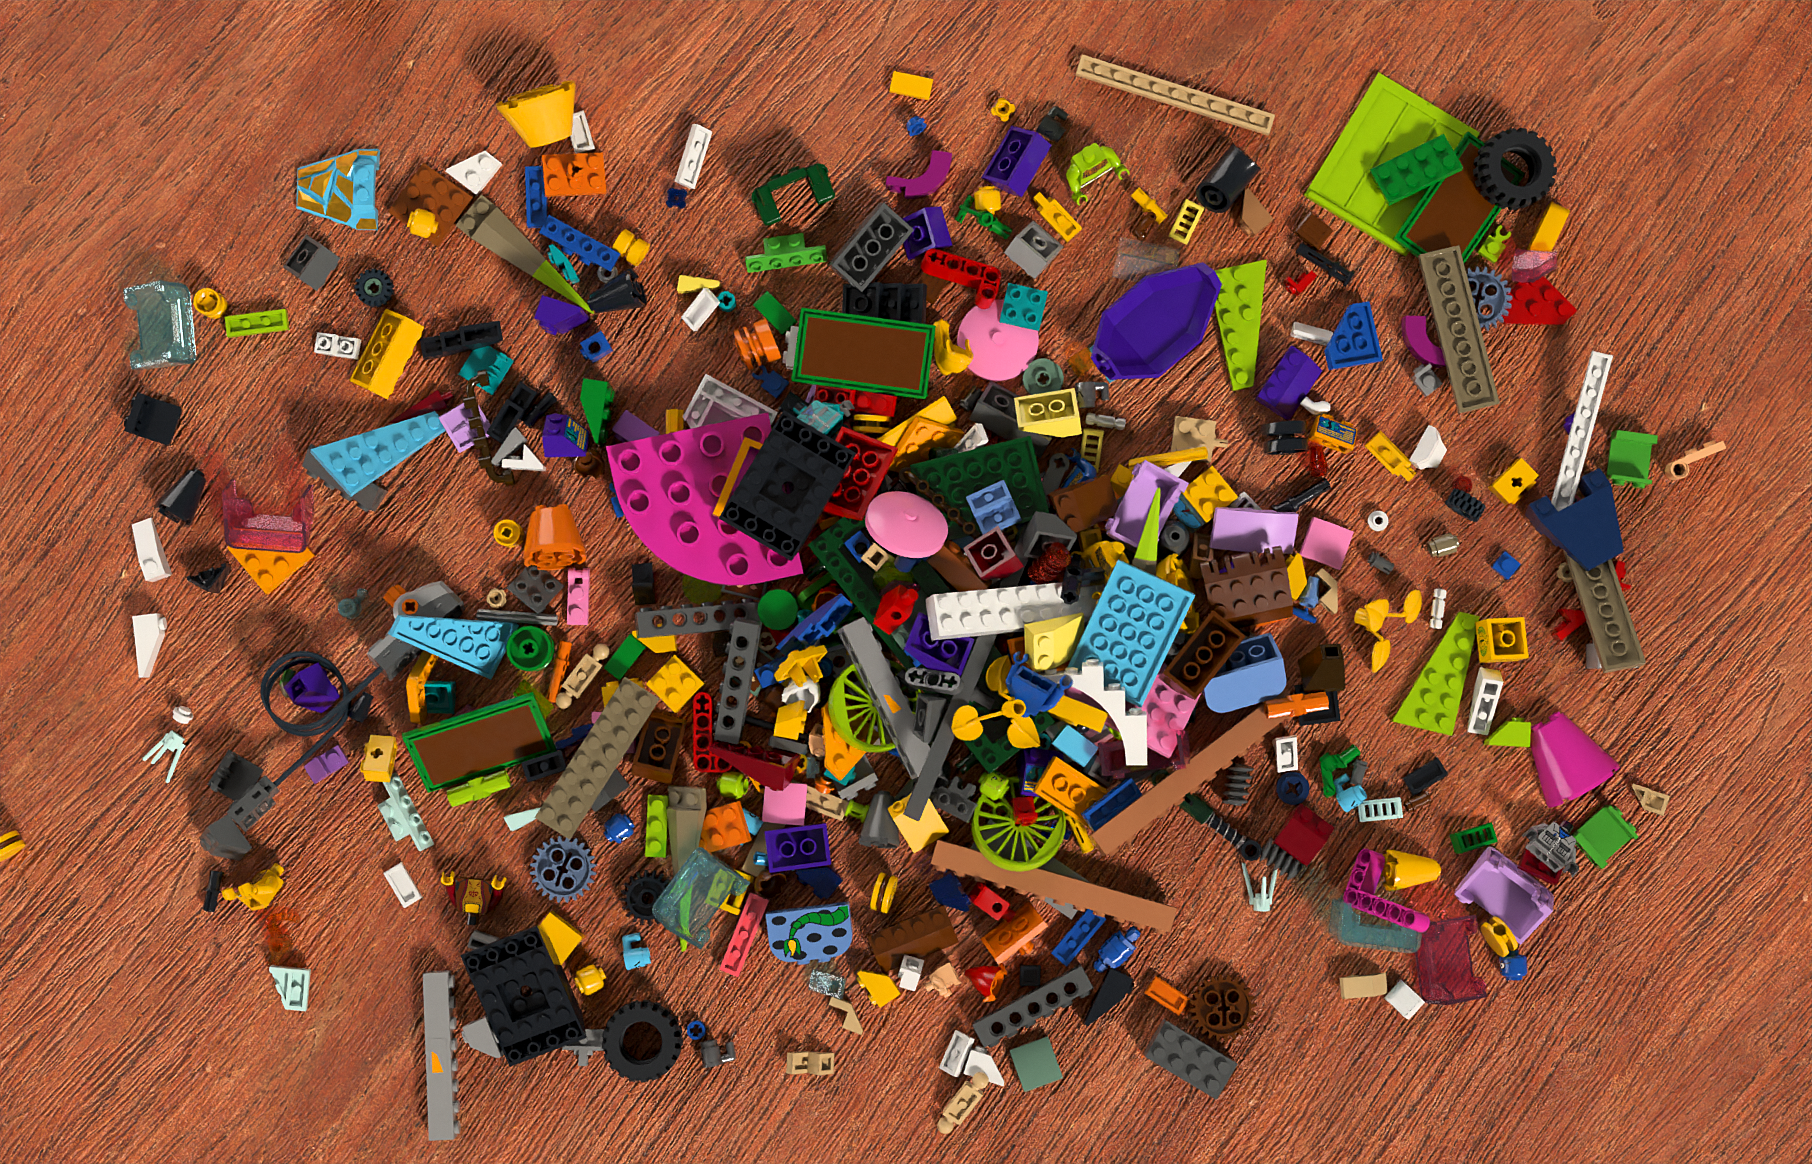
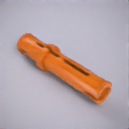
M559 640L556 658L553 659L554 668L546 701L556 703V697L561 691L566 668L570 663L568 659L573 643Z

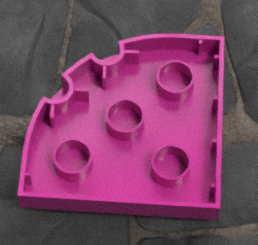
M768 412L606 446L615 490L626 520L644 545L668 566L683 574L708 581L709 583L730 586L758 584L803 574L799 552L790 561L712 515L744 437L764 444L772 428ZM749 447L727 503L759 450ZM783 485V486H782V491H783L784 493H786V492H785V487H784V485Z

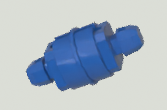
M1132 926L1126 931V934L1119 930L1106 940L1098 951L1101 958H1098L1094 964V968L1099 973L1106 971L1109 965L1116 969L1128 960L1137 948L1133 941H1136L1141 935L1138 928Z

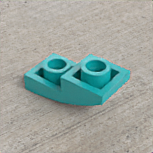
M553 244L549 245L551 252H548L551 263H555L558 268L565 266L562 269L566 280L570 279L572 284L580 282L577 272L567 257Z

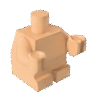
M816 723L809 734L808 745L811 754L816 755L818 760H823L825 757L823 725Z
M949 962L929 976L931 981L924 985L927 991L935 988L941 996L946 998L952 994L949 986L952 984L958 985L961 981L953 964Z

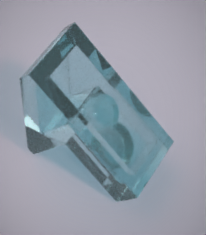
M812 969L808 990L842 999L846 977Z

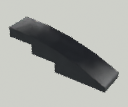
M500 321L461 326L459 330L439 333L440 336L421 338L420 344L423 360L486 347L503 341Z

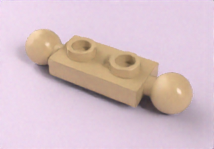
M603 643L597 644L593 649L592 657L586 653L562 684L566 691L559 693L556 697V705L559 708H568L572 703L571 697L573 695L579 699L603 667L599 661L607 658L609 655L607 645Z
M977 1072L973 1076V1084L965 1081L944 1108L943 1115L945 1117L941 1118L937 1123V1128L941 1133H950L953 1130V1122L960 1125L981 1099L983 1091L980 1089L985 1088L989 1083V1078L984 1072Z

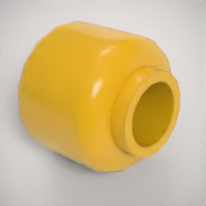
M995 186L978 187L979 190L974 193L976 211H988L995 215V211L1001 208L1000 191L995 189Z
M416 209L414 212L411 211L407 223L411 234L428 238L431 233L435 234L438 222L435 221V214L422 209Z
M591 964L576 972L574 982L580 993L584 992L586 995H591L604 987L603 980L606 979L602 968L597 969L595 965Z

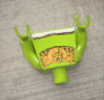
M1093 143L1083 148L1082 151L1071 158L1066 178L1071 191L1074 192L1072 200L1079 206L1080 198L1085 202L1088 200L1087 196L1079 189L1112 170L1113 167H1115L1114 172L1121 180H1123L1120 176L1121 172L1126 171L1128 175L1130 174L1126 166L1120 164V159L1111 147H1099L1097 143Z

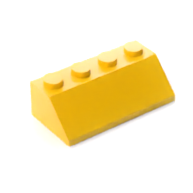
M385 309L349 381L388 399L389 395L394 391L398 378L403 373L407 360L413 353L415 344L422 336L424 326L406 316Z
M943 396L876 440L896 447L916 416L951 427L956 426L957 417L947 399Z

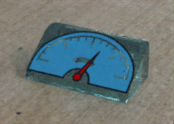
M1181 493L1178 497V502L1174 504L1171 511L1186 526L1189 533H1193L1204 525L1205 521Z

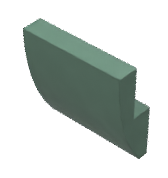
M1048 1036L1009 1050L1024 1093L1063 1079Z

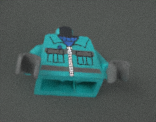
M815 400L808 407L802 402H798L794 406L793 412L798 415L797 418L831 438L843 426L842 414H845L847 417L850 416L849 410L855 409L850 400H845L841 404L821 403Z

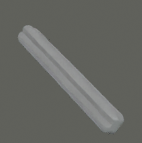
M478 609L476 615L478 620L554 626L558 623V615Z

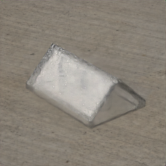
M1120 237L1112 277L1139 282L1147 275L1176 269L1180 249Z

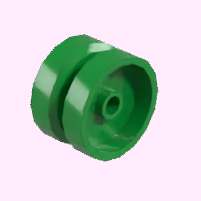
M533 626L521 627L514 631L509 637L506 646L510 662L518 669L529 672L540 671L548 667L556 652L555 642L551 635L544 629ZM531 645L532 648L535 649L534 652H529V647Z

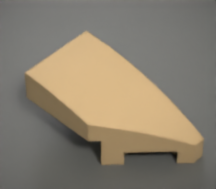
M1633 783L1632 789L1642 809L1664 816L1670 796Z

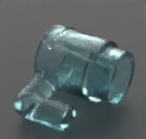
M359 588L354 599L345 598L341 600L338 604L340 615L350 619L358 617L362 609L360 603L368 595V591Z

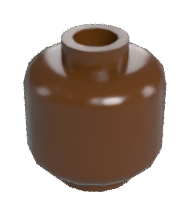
M779 682L770 685L762 694L764 696L763 702L775 713H778V708L787 705L782 701L783 690L786 687Z

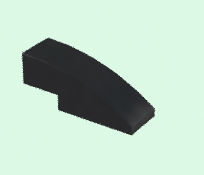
M524 381L519 382L511 397L505 401L486 434L503 444L512 429L518 427L521 423V419L526 416L541 392Z

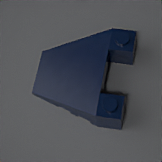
M1600 468L1581 478L1578 488L1585 498L1557 511L1546 495L1529 504L1525 513L1537 532L1548 537L1552 541L1551 543L1556 547L1562 548L1570 558L1587 571L1624 552L1611 483Z

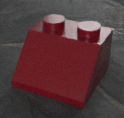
M996 526L963 548L981 580L1007 578L1024 567L999 526Z
M1301 803L1289 814L1273 842L1307 867L1325 845L1334 827Z

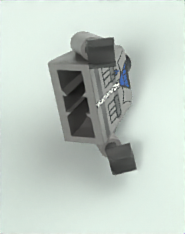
M1563 820L1560 826L1555 822L1549 825L1542 823L1530 827L1529 830L1522 834V837L1526 836L1529 839V843L1526 844L1525 848L1554 872L1559 871L1565 866L1562 871L1564 873L1570 872L1573 878L1579 871V866L1576 864V848L1574 847L1576 839L1569 834L1574 828L1570 822Z

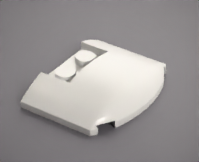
M705 374L683 415V419L687 421L690 428H696L768 412L770 424L772 425L778 412Z

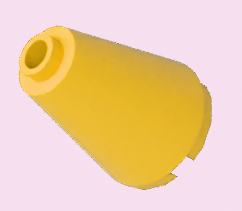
M1386 850L1387 854H1383L1385 865L1381 876L1385 877L1386 882H1382V884L1388 891H1395L1436 880L1441 873L1440 864L1435 859L1396 850Z

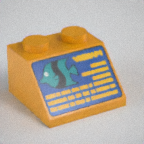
M1322 414V416L1318 415L1315 418L1308 441L1347 454L1354 448L1358 429L1353 428V424L1342 421L1339 423L1334 421V417Z

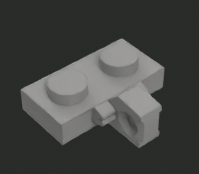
M585 1029L587 1036L585 1039L562 1047V1050H574V1055H579L578 1066H588V1057L593 1055V1051H604L602 1049L604 1029Z

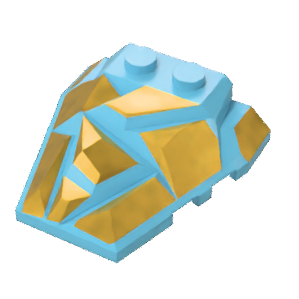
M357 149L297 168L296 208L321 218L324 217L333 222L350 226L356 230H378V209L375 208L376 170H379L380 150Z

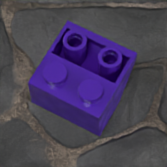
M319 663L298 672L283 687L294 705L319 713L325 712L340 698L337 688L332 685L326 671Z

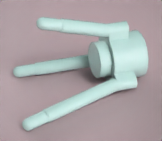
M173 730L166 733L164 738L142 758L143 761H146L164 745L151 761V764H155L167 748L173 752L177 749L166 778V783L170 782L180 754L186 746L183 744L185 738Z
M1242 863L1249 894V904L1253 905L1254 911H1270L1277 870L1273 871L1268 894L1266 893V877L1263 876L1261 893H1255L1254 897L1246 864Z

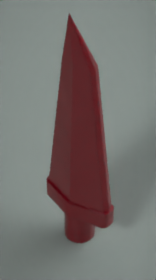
M438 389L388 423L395 424L427 413L448 408L446 401L454 398L451 390L441 394Z

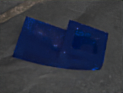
M594 724L572 728L573 737L555 742L556 750H566L582 743Z

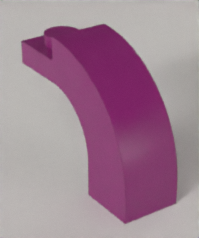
M932 150L929 168L922 176L915 179L887 176L886 188H889V191L894 193L905 191V199H919L932 194L944 183L948 176L952 153Z
M1404 316L1401 320L1402 337L1409 352L1425 365L1431 364L1435 368L1444 367L1445 361L1442 349L1433 345L1426 334V316Z

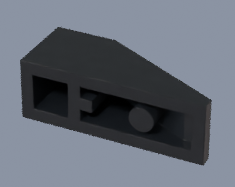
M1109 966L1083 1020V1024L1089 1026L1125 998L1126 993L1130 994L1134 987V983H1132L1133 978Z

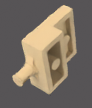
M1175 416L1170 452L1206 447L1208 458L1195 460V462L1210 463L1215 446L1227 448L1228 439L1216 438V421Z

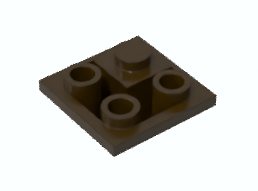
M1341 644L1319 645L1298 659L1304 693L1345 691L1344 657Z

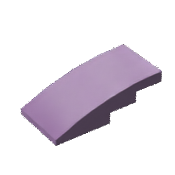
M1215 507L1210 548L1244 552L1256 550L1257 553H1264V549L1269 548L1270 553H1272V547L1281 545L1283 554H1293L1299 514L1295 512H1276L1274 510H1255L1253 508Z

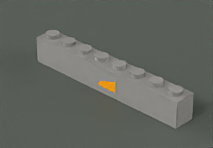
M862 617L843 626L837 632L913 780L919 777L930 747L928 743L922 742L913 734L915 714L912 713L909 707V699L906 695H903L898 678L892 674L890 670L891 664L887 658H884L881 652L882 646L872 634L871 624Z
M451 970L426 971L423 973L429 1141L454 1140L461 1129L460 1121H457L460 1102L456 1100V1092L459 1091V1080L455 1079V1071H458V1059L455 1058L454 1050H457V1038H454L457 1020L456 1017H453L456 998L452 996V988L455 987V976L451 974Z

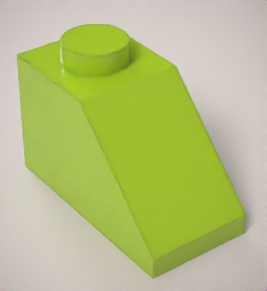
M1512 717V721H1505L1485 739L1484 745L1530 747L1531 722H1524L1525 718Z

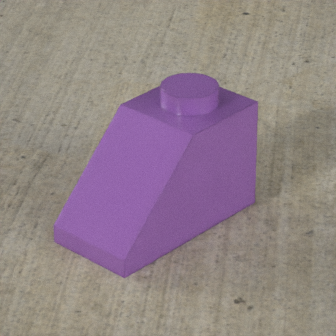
M625 410L612 429L616 433L614 437L622 443L661 435L627 410Z

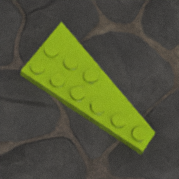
M1267 259L1214 270L1222 283L1214 310L1232 391L1254 386Z
M1464 612L1456 614L1441 642L1435 648L1433 655L1427 661L1411 687L1412 689L1403 700L1396 715L1392 718V722L1452 736L1476 635L1475 622L1479 621L1480 616Z

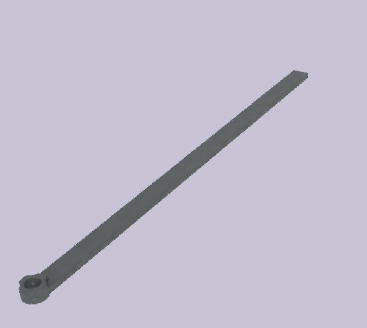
M1056 453L1050 457L1047 462L1048 469L1042 481L1048 510L1052 504L1049 493L1057 491L1064 472L1069 468L1070 464L1067 456L1062 453ZM1054 460L1061 461L1063 466L1057 468ZM1030 521L1025 522L1014 548L1024 567L1009 577L1002 578L998 588L1017 587L1029 559L1023 553L1022 537ZM997 634L981 635L976 638L960 677L964 682V688L959 694L953 695L904 810L903 815L913 820L920 821L955 737L951 729L953 716L958 708L968 705Z

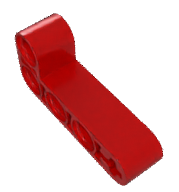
M938 249L927 250L921 262V269L924 273L977 289L975 295L977 307L981 309L991 307L997 295L1001 279V273L997 268Z
M699 692L693 700L694 767L699 772H727L733 766L729 764L726 769L719 766L720 757L709 751V746L713 744V697L709 693ZM702 695H705V699L709 700L705 704V710L709 709V713H698V710H702V704L698 703V699H702ZM701 716H706L709 720V724L705 728L700 727L698 724V719ZM702 736L709 740V745L706 748H701L698 745V740ZM701 757H705L709 761L706 769H702L698 765V760Z

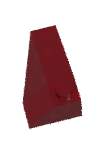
M719 740L709 746V751L763 786L770 787L774 791H783L791 783L801 754L775 748L773 752L762 750L763 746L756 745V747L745 748L742 743L733 744Z

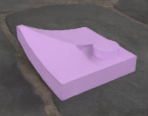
M464 402L438 417L459 453L473 446V437H477L476 429H471L468 422V417H472L471 410L465 409ZM478 405L485 435L489 437L486 432L491 425Z

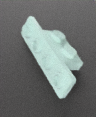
M396 772L393 773L390 782H383L390 798L377 806L396 841L410 834L418 851L427 849L434 845V842Z

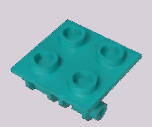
M1008 283L999 322L1039 331L1048 292Z
M490 346L482 347L471 352L458 375L469 381L472 377L478 375L477 371L486 369L490 385L481 387L480 383H478L476 386L493 395L514 360Z

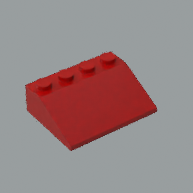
M842 426L835 441L856 452V455L823 512L863 521L868 506L874 499L898 448Z

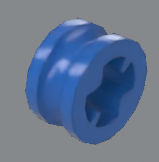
M693 1021L687 1027V1034L691 1039L698 1040L706 1034V1026L701 1021ZM695 1024L699 1025L698 1028H702V1032L698 1033V1036H694V1032H691V1028H694Z

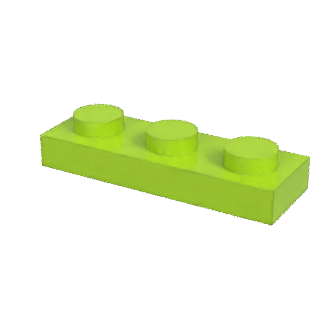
M286 309L225 316L228 338L289 330Z
M648 795L645 857L666 858L668 834L666 807L669 806V795Z

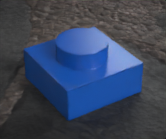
M1504 551L1491 568L1505 580H1509L1521 564Z

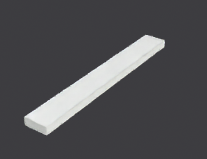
M1595 351L1591 352L1551 500L1557 511L1573 504L1613 355Z

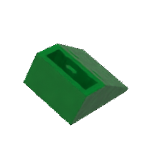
M583 378L580 400L594 441L598 446L603 447V444L607 443L609 431L606 430L607 422L610 423L612 411L609 410L610 402H614L615 391L608 382Z

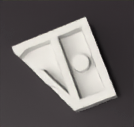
M483 151L447 168L446 172L478 196L502 164L488 152Z

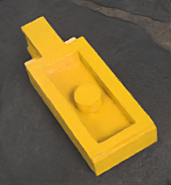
M1040 192L1033 197L1034 202L1039 206L1036 210L1066 243L1082 229L1055 199L1051 197L1046 199Z
M1381 430L1365 444V447L1392 474L1397 476L1401 474L1408 482L1415 476L1416 472L1410 466L1412 463Z

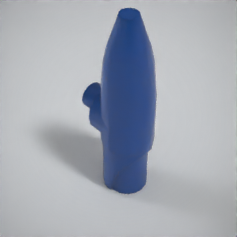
M1293 607L1294 615L1315 624L1317 617L1309 614L1308 608L1301 610Z

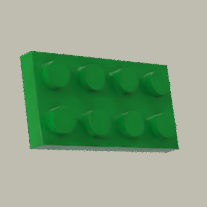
M1442 134L1370 169V174L1388 206L1462 171L1463 166L1447 138Z

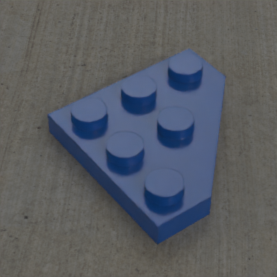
M1369 301L1351 304L1347 307L1324 350L1329 370L1383 361Z

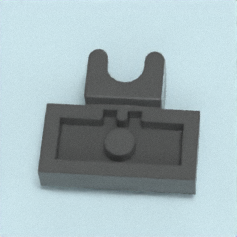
M956 776L949 789L940 786L932 804L969 823L974 810L978 806V804L970 801L976 786L968 783L966 788L962 790L963 779Z

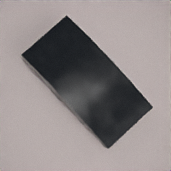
M875 282L869 283L861 292L851 284H843L842 313L925 324L927 285L924 283L883 284Z

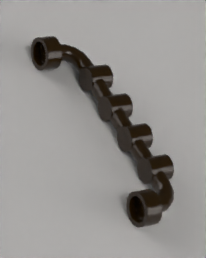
M487 370L477 371L478 375L472 377L467 382V397H463L465 409H470L472 417H468L469 426L471 429H476L477 437H473L475 448L481 449L482 456L478 457L481 469H486L488 477L492 481L505 483L506 486L514 485L515 479L512 469L503 470V475H498L495 473L494 465L491 462L492 456L489 451L483 420L479 412L478 400L474 392L476 384L480 383L481 387L488 386L490 381Z
M904 467L900 470V481L904 484L913 483L917 491L925 494L934 506L945 512L950 521H955L962 528L965 535H970L974 540L982 536L975 529L974 523L967 522L962 518L957 508H951L944 501L943 495L936 494L930 489L928 482L920 480L911 472L910 467Z

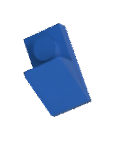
M785 655L754 669L762 688L777 682L774 673L779 669V665L787 659Z

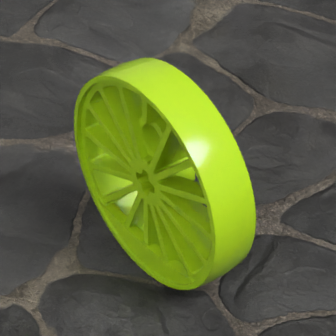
M889 660L891 672L897 675L904 667ZM851 664L839 674L830 690L828 711L834 729L846 743L861 751L876 753L896 748L894 743H885L882 719L876 707H872L873 701L855 665ZM854 671L866 693L846 678L850 672ZM844 683L863 698L844 693ZM904 686V687H902V688H900V689H901V691H903V690H905L907 687ZM920 689L915 693L909 692L911 698L908 699L909 702H912V713L914 714L916 712L918 693H921ZM845 698L864 704L846 706ZM865 709L848 719L847 710ZM867 713L856 731L852 733L849 723ZM871 716L866 742L860 741L856 736ZM875 719L877 721L880 745L870 744Z
M1009 777L1008 784L1010 785L1011 798H1016L1014 788H1019L1018 777ZM981 794L976 802L978 806L974 810L971 819V829L977 848L988 861L1005 870L1022 872L1044 865L1056 854L1063 842L1066 830V818L1063 811L1049 802L1035 810L1039 814L1051 806L1055 815L1038 817L1034 823L1057 820L1055 828L1034 823L1029 826L1020 825L1016 827L1013 809L1005 797L1000 799L1001 802L995 804L988 799L989 797ZM1035 797V798L1033 799V800H1034V804H1035V802L1037 801V799H1038L1039 797ZM983 803L993 808L991 813L980 811ZM1003 809L1006 812V816L997 815L996 810ZM978 817L992 819L997 824L979 826ZM1006 828L986 841L980 831ZM1035 830H1040L1052 834L1047 839ZM1010 832L997 852L992 851L988 847L989 843ZM1015 835L1010 860L999 856V853L1011 836ZM1031 835L1044 843L1041 849H1039ZM1018 836H1020L1025 862L1013 860ZM1024 836L1037 853L1031 860L1028 857Z

